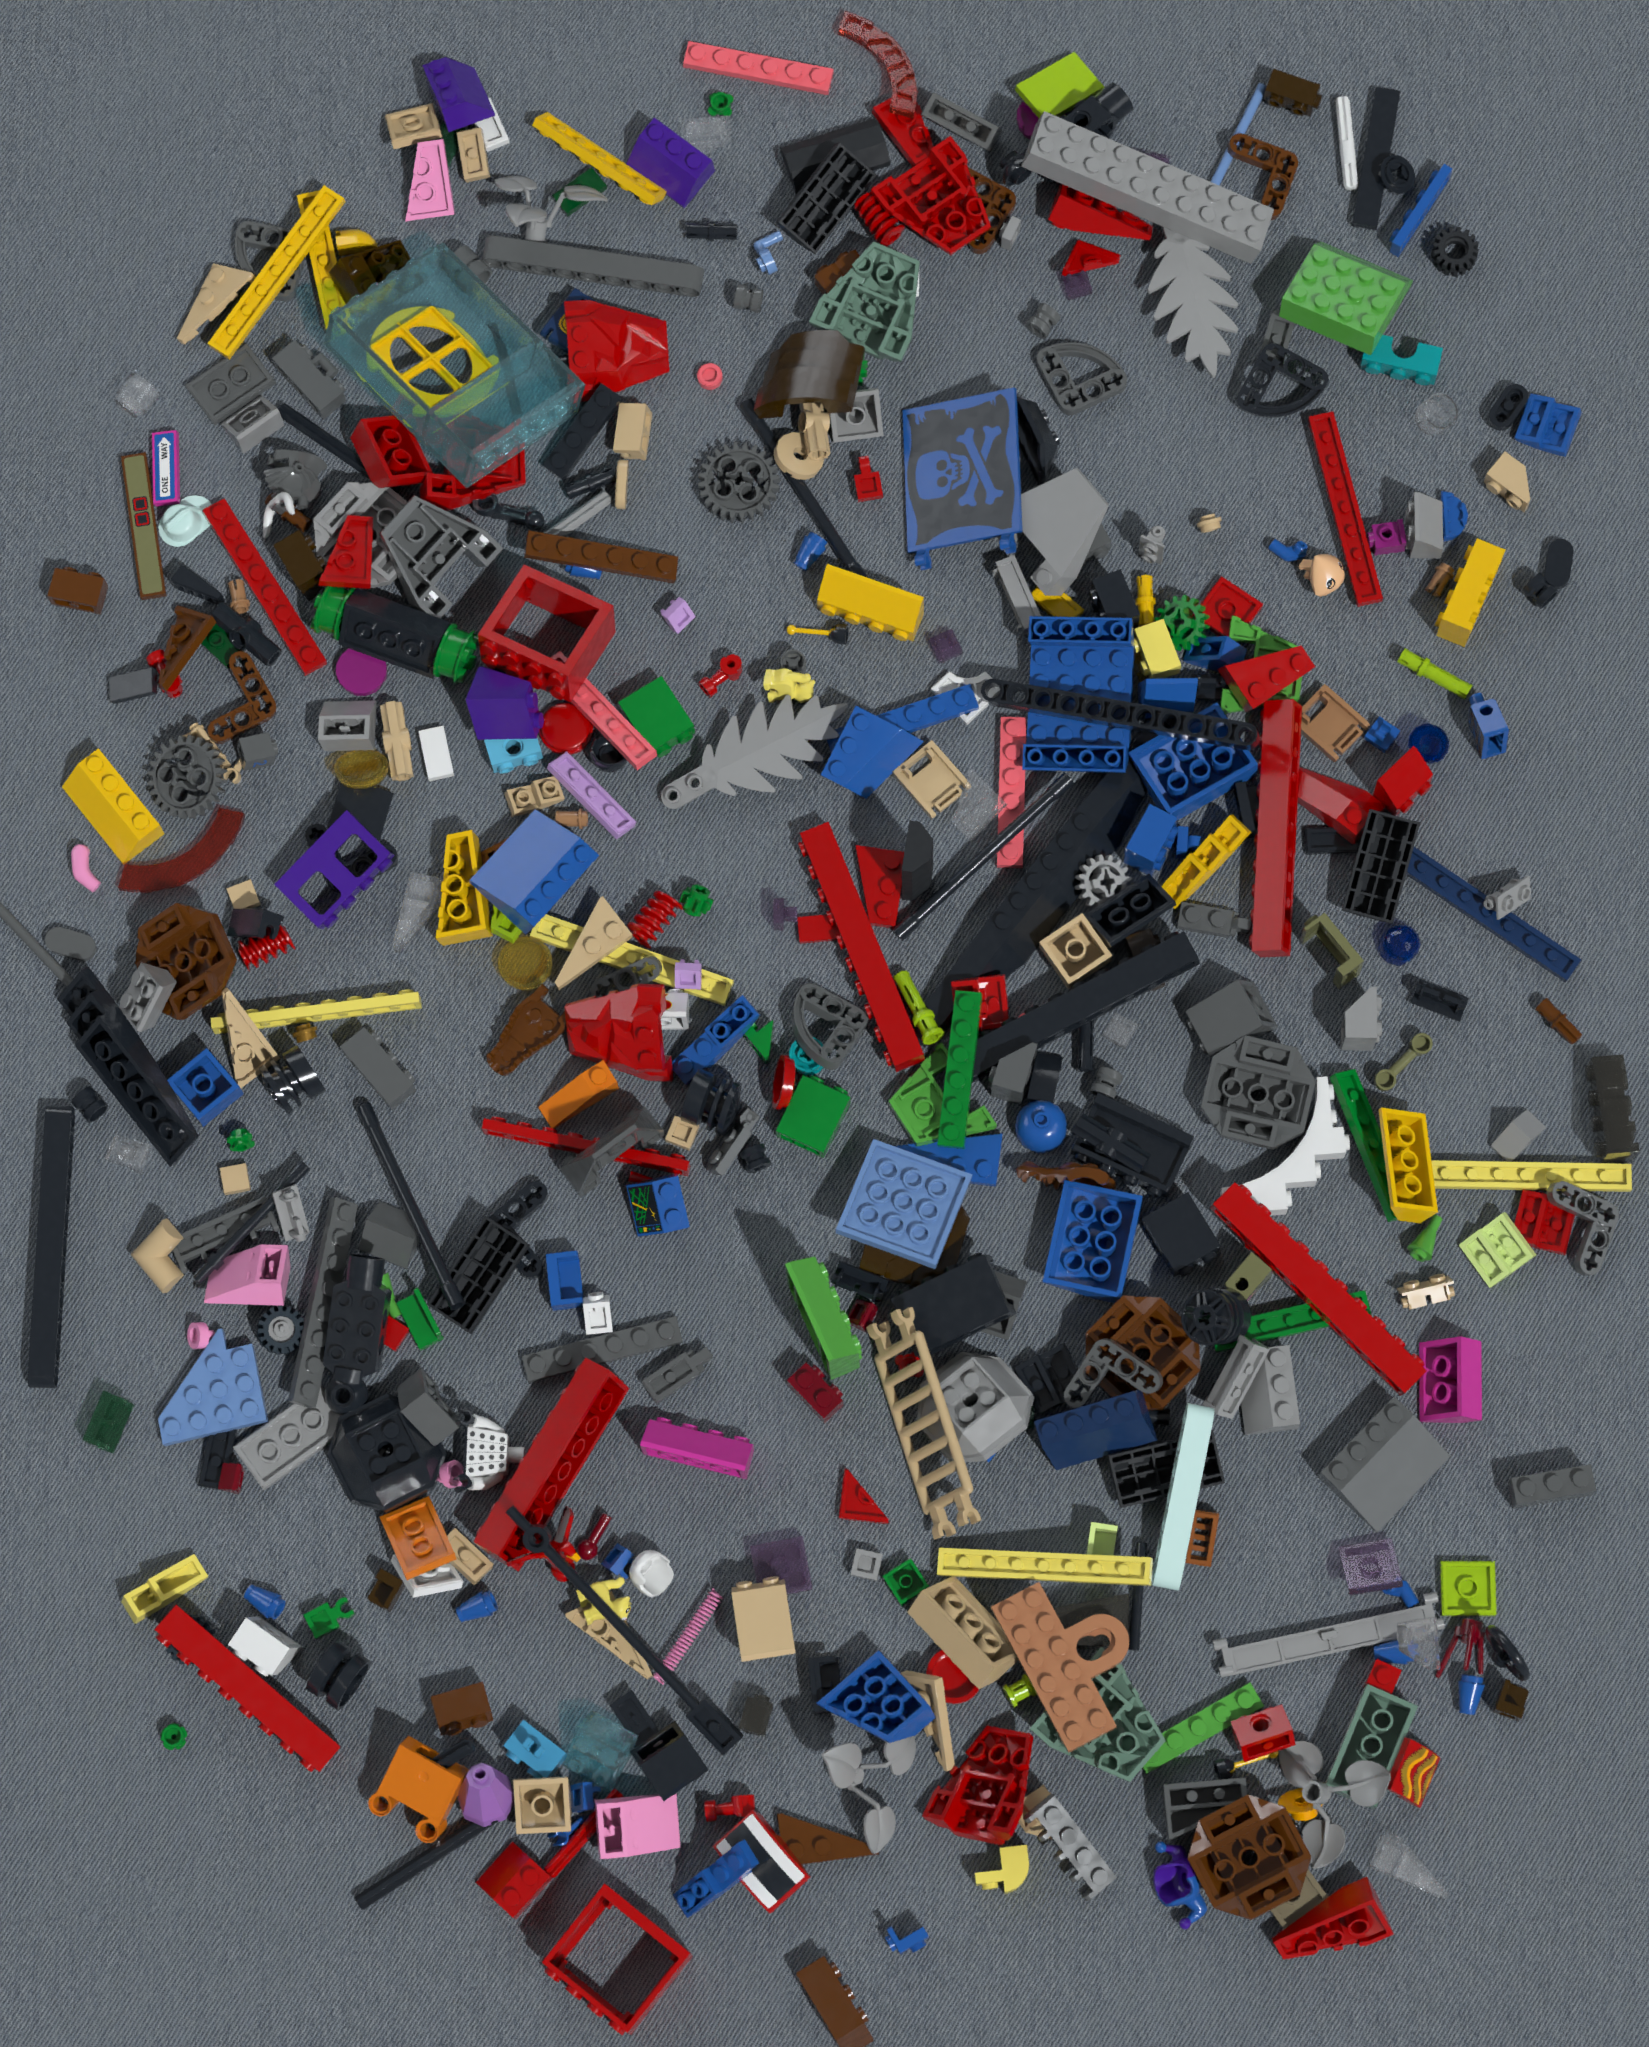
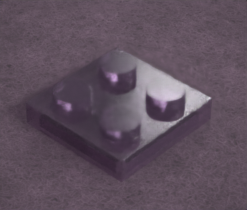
M803 1536L750 1546L757 1583H763L764 1578L776 1576L779 1577V1580L785 1579L787 1595L813 1590Z
M1392 1538L1338 1547L1349 1596L1403 1587V1580Z

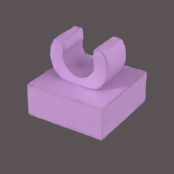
M680 597L676 600H671V605L666 610L662 609L660 611L671 630L677 634L696 617L686 601Z
M681 959L680 962H675V988L701 990L702 964H699L698 960H695L694 963H685L684 959Z

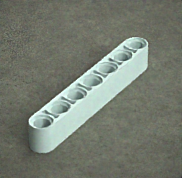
M1191 1403L1186 1404L1152 1571L1151 1586L1177 1591L1180 1588L1214 1419V1408Z

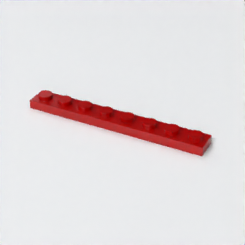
M1334 412L1309 416L1308 423L1357 607L1382 602V592Z
M225 498L203 509L204 517L303 675L306 676L327 665V660Z
M492 1116L491 1119L484 1118L482 1124V1131L486 1135L580 1154L600 1139L594 1138L593 1141L583 1139V1135L569 1132L568 1135L558 1134L556 1129L543 1127L542 1130L534 1129L531 1124L525 1122H517L516 1125L506 1123V1119ZM634 1146L613 1160L663 1172L678 1173V1175L687 1177L691 1167L690 1162L686 1160L685 1156L670 1154L669 1157L660 1155V1151L655 1149L635 1150Z

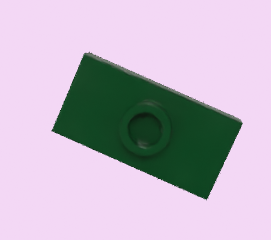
M591 167L554 193L552 198L556 203L560 194L564 192V188L567 186L583 185L594 188L602 193L607 190V185ZM565 198L560 205V209L568 217L590 201H575Z
M217 624L213 626L200 644L226 669L229 668V659L232 654L238 651L245 652V650L235 648L230 642L229 634Z

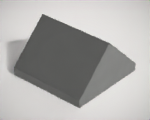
M379 1202L366 1219L359 1250L375 1257L384 1258L385 1261L407 1270L420 1241L405 1211Z

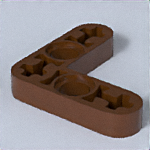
M1235 134L1227 146L1230 156L1271 172L1260 203L1268 206L1272 197L1277 198L1273 206L1274 211L1271 220H1275L1283 210L1298 167V159L1294 153L1245 134ZM1238 142L1243 143L1241 151L1236 149ZM1253 146L1254 149L1251 155H1248L1250 147ZM1261 149L1267 151L1269 159L1265 161L1260 160L1256 155V151ZM1286 159L1289 161V166L1285 174L1280 172L1284 165L1283 161ZM1275 180L1283 182L1285 190L1276 191L1272 186V182Z
M968 167L971 177L973 176L975 179V189L980 185H987L990 188L988 194H978V197L981 198L983 205L987 206L985 209L987 216H994L999 220L997 226L991 227L986 231L984 244L975 245V239L968 244L973 253L984 254L990 249L999 235L1003 224L1007 222L1014 211L1016 196L1010 189ZM1009 198V204L1005 203L1002 207V212H1000L998 209L1000 208L1001 200Z
M242 651L231 655L229 668L248 703L222 715L209 724L208 736L216 744H223L272 719L276 714L275 700L251 657ZM236 659L246 660L245 669L247 673H250L251 670L254 673L247 674L243 679H240L239 677L244 675L240 667H234ZM252 679L260 683L259 690L254 693L247 691L245 688L246 682ZM265 693L266 695L262 696V700L265 705H271L269 713L259 712L260 702L258 699L253 702L252 699L258 698ZM244 713L248 715L250 720L246 726H239L235 723V717L238 714ZM230 719L232 727L236 730L234 732H231V728L224 730L223 737H220L218 734L213 735L215 726H219L221 729L228 726L226 721Z

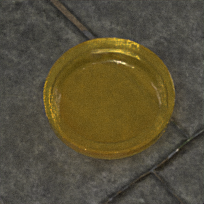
M374 750L350 751L340 756L334 764L336 778L344 786L353 789L373 787L382 782L388 772L387 758Z
M519 937L514 944L508 942L501 950L498 958V969L501 977L508 985L519 990H530L539 987L548 979L553 967L550 950L542 941L533 937Z

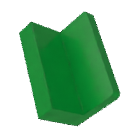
M417 1287L413 1289L414 1294L396 1304L420 1351L444 1338Z

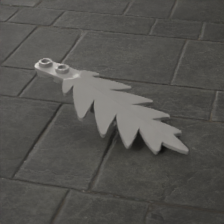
M1162 226L1166 239L1156 249L1154 258L1157 259L1164 255L1165 257L1151 279L1148 293L1151 294L1170 282L1172 283L1157 306L1154 320L1157 321L1180 308L1171 323L1166 343L1170 344L1190 332L1186 345L1185 362H1190L1200 357L1206 371L1212 378H1215L1217 354L1226 356L1231 354L1227 343L1216 329L1232 333L1238 332V327L1215 304L1237 308L1238 302L1210 278L1230 282L1231 276L1214 259L1201 251H1208L1210 246Z
M786 695L776 709L768 729L764 703L759 702L747 723L742 742L737 716H732L721 735L715 756L712 745L707 744L702 757V765L664 787L661 793L663 804L668 808L678 809L714 788L725 794L736 796L737 792L729 783L750 790L775 793L776 789L757 770L778 777L802 780L803 776L782 755L803 761H824V757L805 739L829 740L838 738L839 734L830 724L836 721L848 709L849 705L843 703L821 708L819 697L815 695L804 705L795 718L791 696ZM698 778L700 784L698 787L693 788L692 781ZM676 791L677 798L672 801L670 793Z

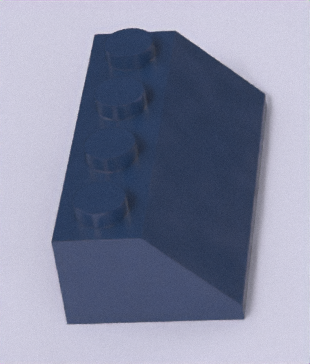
M1139 1389L1034 1421L1042 1448L1055 1470L1157 1441L1143 1392Z

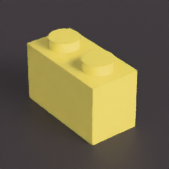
M1164 619L1134 629L1135 653L1140 652L1143 660L1140 661V667L1144 676L1148 675L1149 679L1167 678L1180 673L1181 663Z

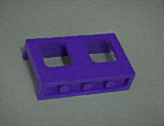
M346 810L274 885L318 928L323 930L326 927L328 929L338 920L337 915L343 908L347 910L356 902L355 896L361 890L366 891L375 881L373 877L379 871L383 873L393 863L391 859L395 855L385 848L351 812ZM354 834L358 835L377 854V860L360 877H355L335 856L336 851ZM316 872H321L341 892V897L322 915L299 894L300 888Z

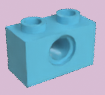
M538 738L484 740L494 773H508L514 770V767L523 764L524 766H532L538 763L540 759H543ZM513 746L520 747L521 749L517 754L512 755L508 753L509 748Z

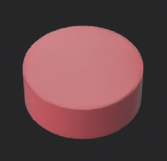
M713 363L702 365L697 372L699 385L706 390L718 388L723 380L720 367Z

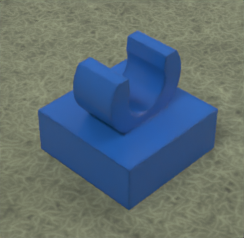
M1379 716L1364 736V740L1383 753H1386L1401 730Z
M1178 826L1175 858L1185 859L1187 850L1196 851L1200 846L1201 836H1188V827Z
M617 1543L601 1565L617 1576L620 1575L623 1578H628L629 1575L624 1572V1567L627 1563L632 1564L634 1554Z
M592 1782L570 1785L571 1813L593 1810L595 1808L593 1793L600 1792L601 1788L598 1786L592 1787Z

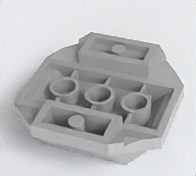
M347 482L313 519L315 545L317 547L316 556L321 555L327 564L347 515L373 517V535L377 538L372 542L370 588L390 585L398 576L380 532L405 506L407 501L390 487L378 488L373 483L359 484L358 482Z
M960 1352L936 1371L965 1462L986 1461L1028 1427L1034 1396L1000 1357ZM927 1379L920 1384L919 1389L928 1385ZM932 1395L918 1402L917 1420L937 1410ZM977 1401L974 1406H967L970 1402ZM940 1420L922 1429V1432L931 1442L945 1435ZM949 1446L939 1450L949 1462L953 1461Z

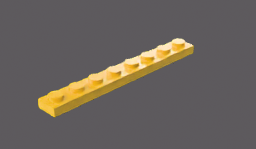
M325 185L321 188L208 342L210 348L227 359H231L346 202L344 197Z

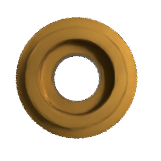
M307 1023L295 1027L296 1032L292 1034V1037L296 1038L297 1043L316 1038V1031L318 1029L317 1026L311 1027V1024Z

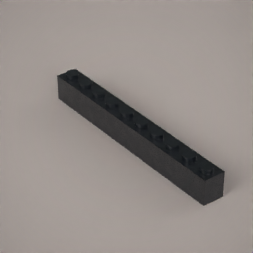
M1173 932L1164 938V942L1156 946L1155 944H1150L1141 950V954L1133 958L1128 956L1121 959L1117 963L1118 966L1110 970L1105 968L1098 971L1094 975L1095 978L1088 982L1084 980L1077 982L1067 993L1063 995L1062 993L1054 994L1048 998L1046 1004L1040 1007L1034 1005L1024 1011L1025 1015L1017 1019L1011 1017L1001 1023L1002 1027L994 1031L989 1029L979 1034L972 1083L988 1076L992 1066H998L999 1059L1033 1042L1037 1044V1049L1199 965V958L1185 932Z

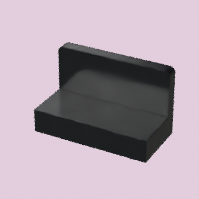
M1245 781L1238 782L1234 786V795L1239 820L1251 831L1246 839L1254 838L1255 834L1258 833V824L1255 817L1256 810L1259 809L1257 785L1246 787Z

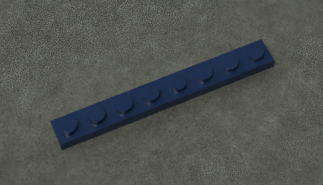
M1416 847L1413 848L1406 873L1407 876L1563 982H1567L1581 962L1580 958L1512 912L1497 920L1496 911L1488 910L1484 907L1487 895Z

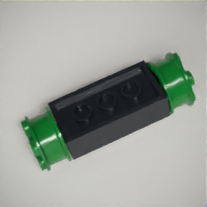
M325 586L323 594H318L316 597L314 608L317 610L311 622V629L317 634L323 631L334 635V639L339 641L338 645L431 679L440 675L449 677L457 685L463 684L466 680L468 669L473 670L475 667L477 656L474 653L479 646L478 633L476 631L470 633L458 629L457 624H451L449 621L358 588L347 589L344 587Z

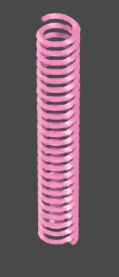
M711 1588L712 1592L706 1595L707 1599H704L702 1606H699L697 1613H694L695 1616L692 1617V1620H689L690 1624H687L685 1631H682L680 1638H677L678 1641L675 1642V1645H672L673 1649H670V1652H667L668 1656H665V1659H663V1664L668 1669L675 1671L673 1668L677 1667L675 1663L679 1664L677 1659L682 1660L680 1657L684 1656L682 1652L687 1653L685 1650L689 1649L687 1645L692 1646L689 1641L694 1642L692 1639H696L694 1634L699 1635L697 1632H701L699 1627L704 1628L702 1625L706 1624L704 1620L709 1621L706 1616L711 1617L709 1613L714 1614L711 1609L716 1610L714 1606L718 1607V1604L714 1601L721 1603L719 1599L722 1600L723 1597L714 1588ZM655 1671L656 1674H653V1677L663 1685L664 1682L661 1681L663 1679Z

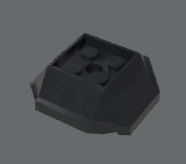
M388 1393L360 1406L354 1411L340 1416L327 1454L351 1504L385 1513L435 1489L440 1476V1467L445 1463L448 1456L442 1442L433 1446L400 1412L398 1397ZM390 1446L393 1448V1453L388 1457H382L379 1455L381 1448Z

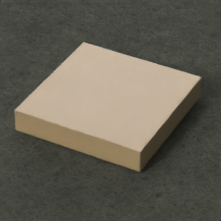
M433 103L385 115L393 149L442 138Z

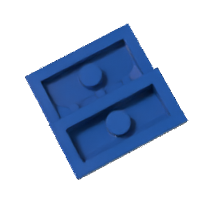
M1530 393L1515 435V440L1530 447L1566 457L1582 413L1581 409L1556 403L1555 398Z

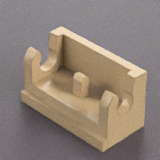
M619 403L613 451L621 453V458L646 460L653 414L647 404Z

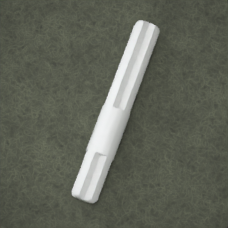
M1347 96L1337 97L1335 103L1343 184L1345 189L1350 191L1358 188L1350 100Z

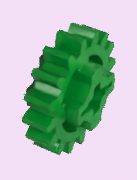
M1176 595L1173 596V603L1165 600L1166 608H1158L1161 616L1154 618V621L1164 619L1167 629L1168 627L1171 629L1170 637L1175 650L1181 652L1183 647L1185 650L1190 651L1191 644L1199 646L1198 638H1206L1203 630L1210 628L1209 625L1205 624V620L1210 618L1209 615L1202 613L1206 607L1199 604V600L1195 598L1190 600V597L1187 595H1183L1182 598Z

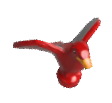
M566 1506L561 1514L556 1536L551 1540L550 1544L575 1570L573 1562H578L581 1558L576 1553L573 1545L568 1542L574 1516L572 1509ZM530 1552L506 1562L507 1566H512L532 1559H545L551 1564V1573L557 1581H569L543 1552Z

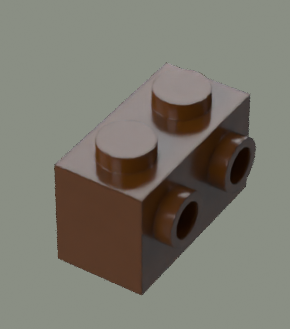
M71 567L55 568L47 597L52 605L101 615L109 586L105 578L98 573H78L76 569Z
M483 1682L431 1696L441 1736L446 1734L448 1736L457 1735L463 1729L470 1727L481 1728L486 1726L488 1722L494 1721Z

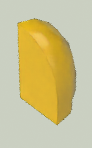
M360 229L336 231V245L339 256L356 254L378 247L373 237Z

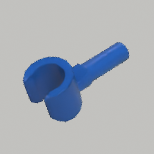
M580 1817L571 1824V1831L550 1832L547 1837L552 1838L558 1835V1841L553 1846L566 1845L569 1835L585 1821Z

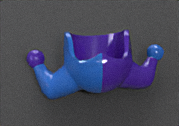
M1157 1842L1155 1845L1156 1851L1158 1853L1166 1852L1170 1854L1172 1861L1155 1868L1153 1874L1155 1892L1160 1902L1166 1907L1185 1904L1191 1909L1189 1916L1182 1918L1179 1922L1180 1928L1187 1930L1193 1922L1200 1919L1207 1912L1205 1901L1199 1893L1202 1885L1188 1860V1854L1183 1846L1166 1845L1164 1842Z

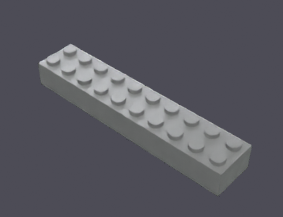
M1045 111L1034 127L1021 166L1250 264L1262 249L1274 211L1271 207Z

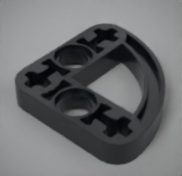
M1269 343L1262 349L1236 398V404L1242 411L1259 417L1278 418L1289 416L1303 410L1319 397L1328 384V374L1321 367L1283 346ZM1273 348L1276 349V355L1282 359L1284 354L1289 356L1283 364V369L1278 367L1281 361L1273 359L1272 362L1267 360L1269 356L1266 354L1267 350L1272 351ZM1292 360L1299 361L1302 365L1301 372L1291 374L1287 368L1288 363ZM1307 366L1311 368L1308 372L1309 374L1315 376L1317 373H1320L1322 375L1321 380L1324 381L1323 384L1312 385L1313 379L1308 376L1305 377V381L1300 379L1305 373ZM1262 370L1267 374V381L1264 384L1254 382L1253 374L1256 371ZM1276 371L1310 389L1305 396L1287 405H1259ZM1248 383L1252 387L1262 390L1260 394L1257 391L1253 394L1252 400L1255 401L1254 404L1243 405L1244 400L1241 396H1247L1251 388L1246 387Z

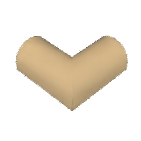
M163 1219L131 1254L133 1259L162 1293H168L184 1276L168 1257V1254L183 1239V1236L168 1219Z

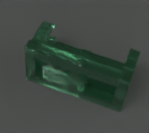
M103 1391L82 1440L87 1445L114 1454L134 1404L126 1399Z

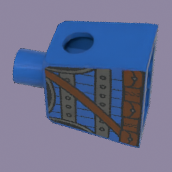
M1483 693L1473 694L1469 697L1471 706L1468 723L1481 760L1506 753L1509 729L1496 700H1485Z

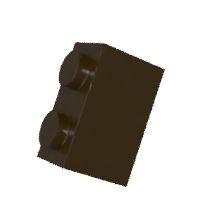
M299 529L273 546L298 589L310 601L323 587L319 586V580L327 564L321 555L317 557L313 549L317 547L310 535L304 536Z

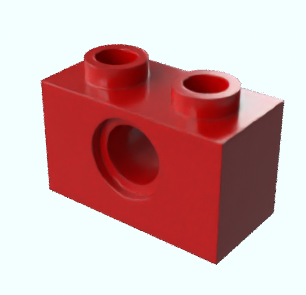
M1282 1704L1230 1721L1233 1737L1244 1762L1295 1745L1293 1729Z

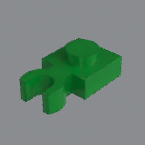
M346 1597L340 1598L333 1608L326 1602L303 1615L316 1640L340 1628L338 1619H349L355 1615L353 1610L347 1613L341 1611L342 1605L349 1602Z

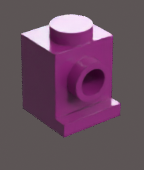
M1403 519L1371 526L1370 532H1367L1369 547H1373L1374 556L1405 551L1407 540ZM1391 534V537L1385 538L1383 535Z

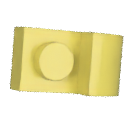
M1027 1845L999 1848L1002 1870L975 1873L976 1886L982 1885V1890L997 1889L998 1883H1003L1004 1894L1018 1889L1025 1881L1029 1870Z

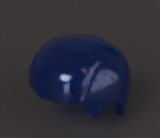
M1430 723L1422 724L1415 727L1409 735V749L1415 746L1427 764L1438 763L1449 752L1450 740L1446 732L1436 725Z
M1397 924L1388 928L1382 934L1378 949L1380 956L1387 963L1402 966L1415 958L1421 943L1419 935L1412 927L1406 924Z

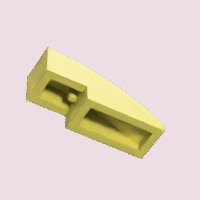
M195 1554L151 1577L147 1583L125 1594L121 1603L134 1624L184 1595L208 1578V1575Z

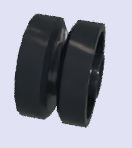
M340 1640L334 1642L326 1651L306 1685V1690L318 1698L326 1694V1703L337 1711L342 1709L354 1695L371 1665V1661L360 1653L350 1658L351 1648Z

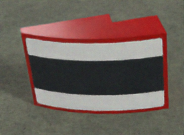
M752 1810L715 1843L713 1848L721 1857L738 1842L746 1840L759 1864L740 1882L764 1909L771 1914L811 1877L784 1840L774 1832L762 1814Z

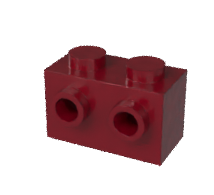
M806 1362L787 1380V1385L825 1424L844 1406L841 1399L843 1393L833 1383L829 1386L822 1379L825 1375L816 1365L810 1367Z

